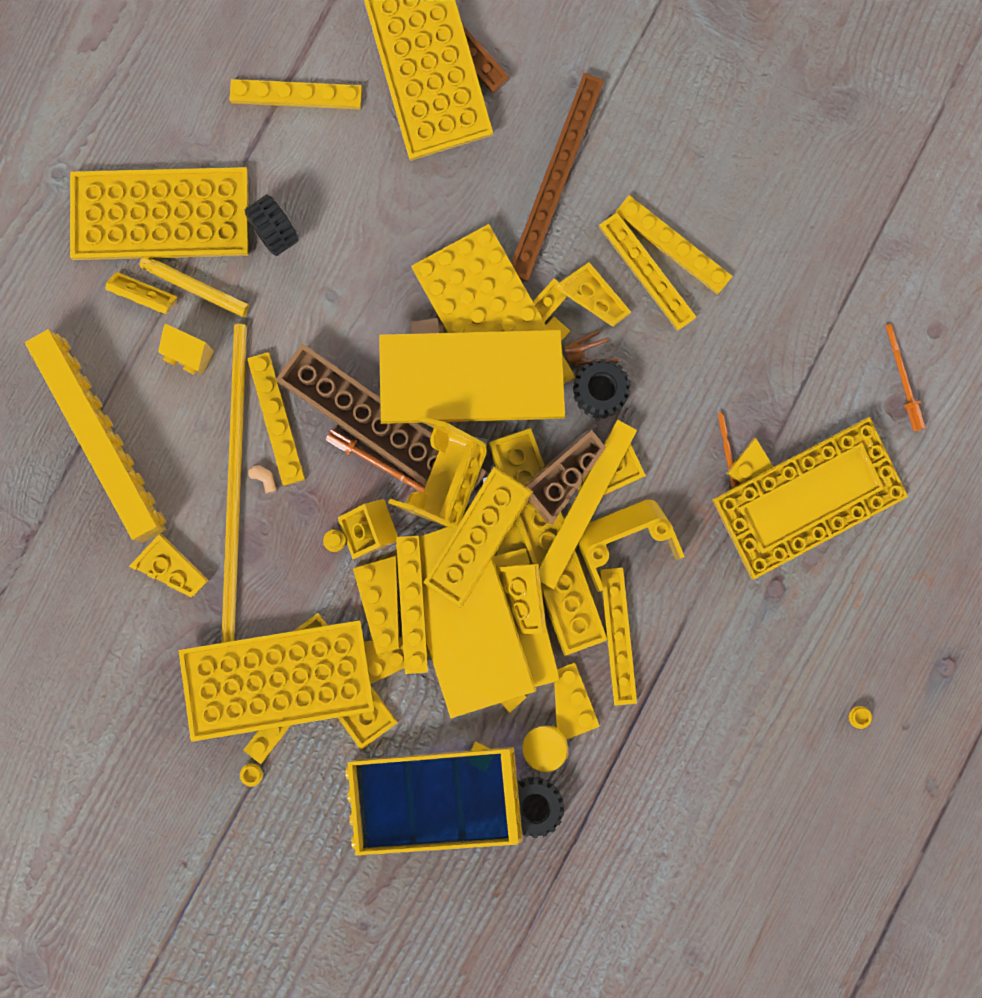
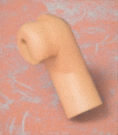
M254 465L248 470V475L251 479H258L263 482L266 494L277 491L271 471L260 465Z

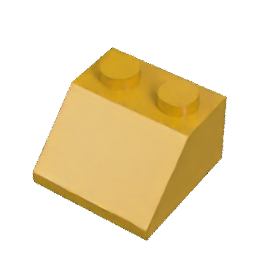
M165 323L158 352L164 357L163 361L173 366L178 363L184 366V371L195 375L196 372L203 375L214 350L206 342Z
M384 499L365 503L338 517L352 559L396 543L398 535Z

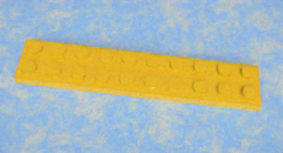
M531 428L488 443L496 467L523 485L545 467ZM527 501L516 519V523L531 564L538 563V566H540L564 518L560 512L553 524H547ZM574 550L555 588L551 589L541 583L542 596L564 656L607 641L596 606Z

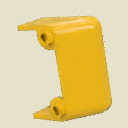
M421 416L419 421L434 428L430 441L432 447L439 451L423 493L418 491L412 492L408 496L406 503L389 499L388 503L441 525L455 528L462 520L485 459L486 445L484 442L449 423Z
M654 500L642 501L588 523L578 542V547L597 592L604 590L596 568L606 564L609 559L606 544L645 528H648L653 539L657 541L668 540L675 560L685 557L671 523Z

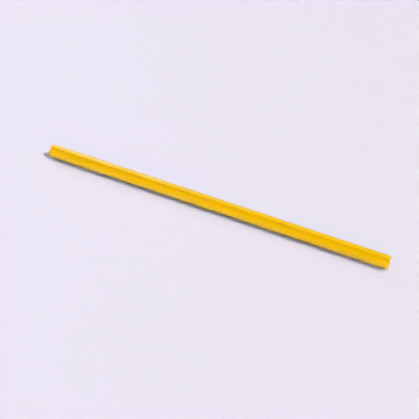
M245 324L234 325L221 643L235 641L247 335Z

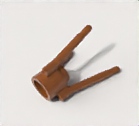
M596 330L577 341L568 343V346L564 347L568 364L574 363V366L590 364L593 360L600 361L601 359L581 360V358L585 357L584 350L606 343L610 339L607 337L582 346V343L600 333L599 330ZM606 359V362L612 360L615 363H619V359Z

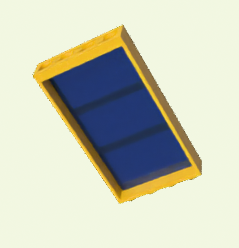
M514 747L358 759L347 762L348 766H346L345 775L346 779L349 780L350 786L347 798L348 802L351 803L352 810L349 815L350 825L353 826L354 835L351 838V845L355 849V856L518 845L523 841Z

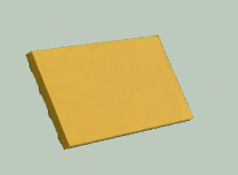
M561 330L379 335L381 424L423 423L419 421L421 416L442 422L565 419Z
M866 417L713 498L712 501L750 578L754 580L906 499L908 495L871 418Z
M446 527L419 537L426 643L450 718L537 691L493 558L462 608H459L423 583L457 527Z

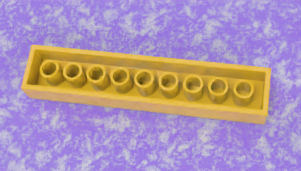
M47 329L24 342L131 539L144 543L167 530L164 526L166 520L160 511L157 512L153 506L156 503L150 492L146 493L142 486L145 484L139 472L135 473L132 467L134 461L128 453H124L121 447L124 445L122 439L118 434L113 433L111 429L113 423L108 415L102 413L100 409L103 407L101 401L96 395L93 396L90 388H92L90 381L80 373L79 370L82 367L76 357L72 358L69 353L71 347L65 338H61L58 333L55 334Z

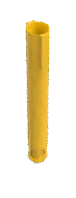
M142 257L139 266L141 269H146V271L243 318L247 315L249 304L150 257Z

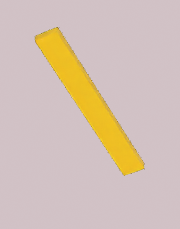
M616 420L604 442L605 450L589 471L539 566L540 582L551 589H554L637 432L636 429L619 420Z

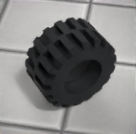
M266 194L244 209L251 226L273 255L278 256L299 242L298 235L291 222L270 195Z
M601 359L600 361L593 360L590 364H585L579 370L573 386L575 402L577 401L578 408L580 410L583 409L586 415L591 414L593 418H607L609 415H615L623 408L630 395L629 387L631 384L630 380L628 381L627 372L622 371L623 367L621 365L616 366L612 360L606 362V359ZM598 377L608 379L614 386V395L605 401L595 399L588 390L591 380Z
M541 777L522 779L517 784L522 833L526 837L532 836L533 838L548 836L549 832L553 833L556 830L557 825H560L562 822V816L564 817V801L557 787L549 780H544ZM531 794L544 796L549 804L547 814L539 820H530L522 813V802Z

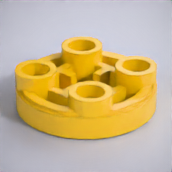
M539 726L531 730L524 738L522 752L525 761L530 767L539 772H552L562 766L568 758V743L557 727Z

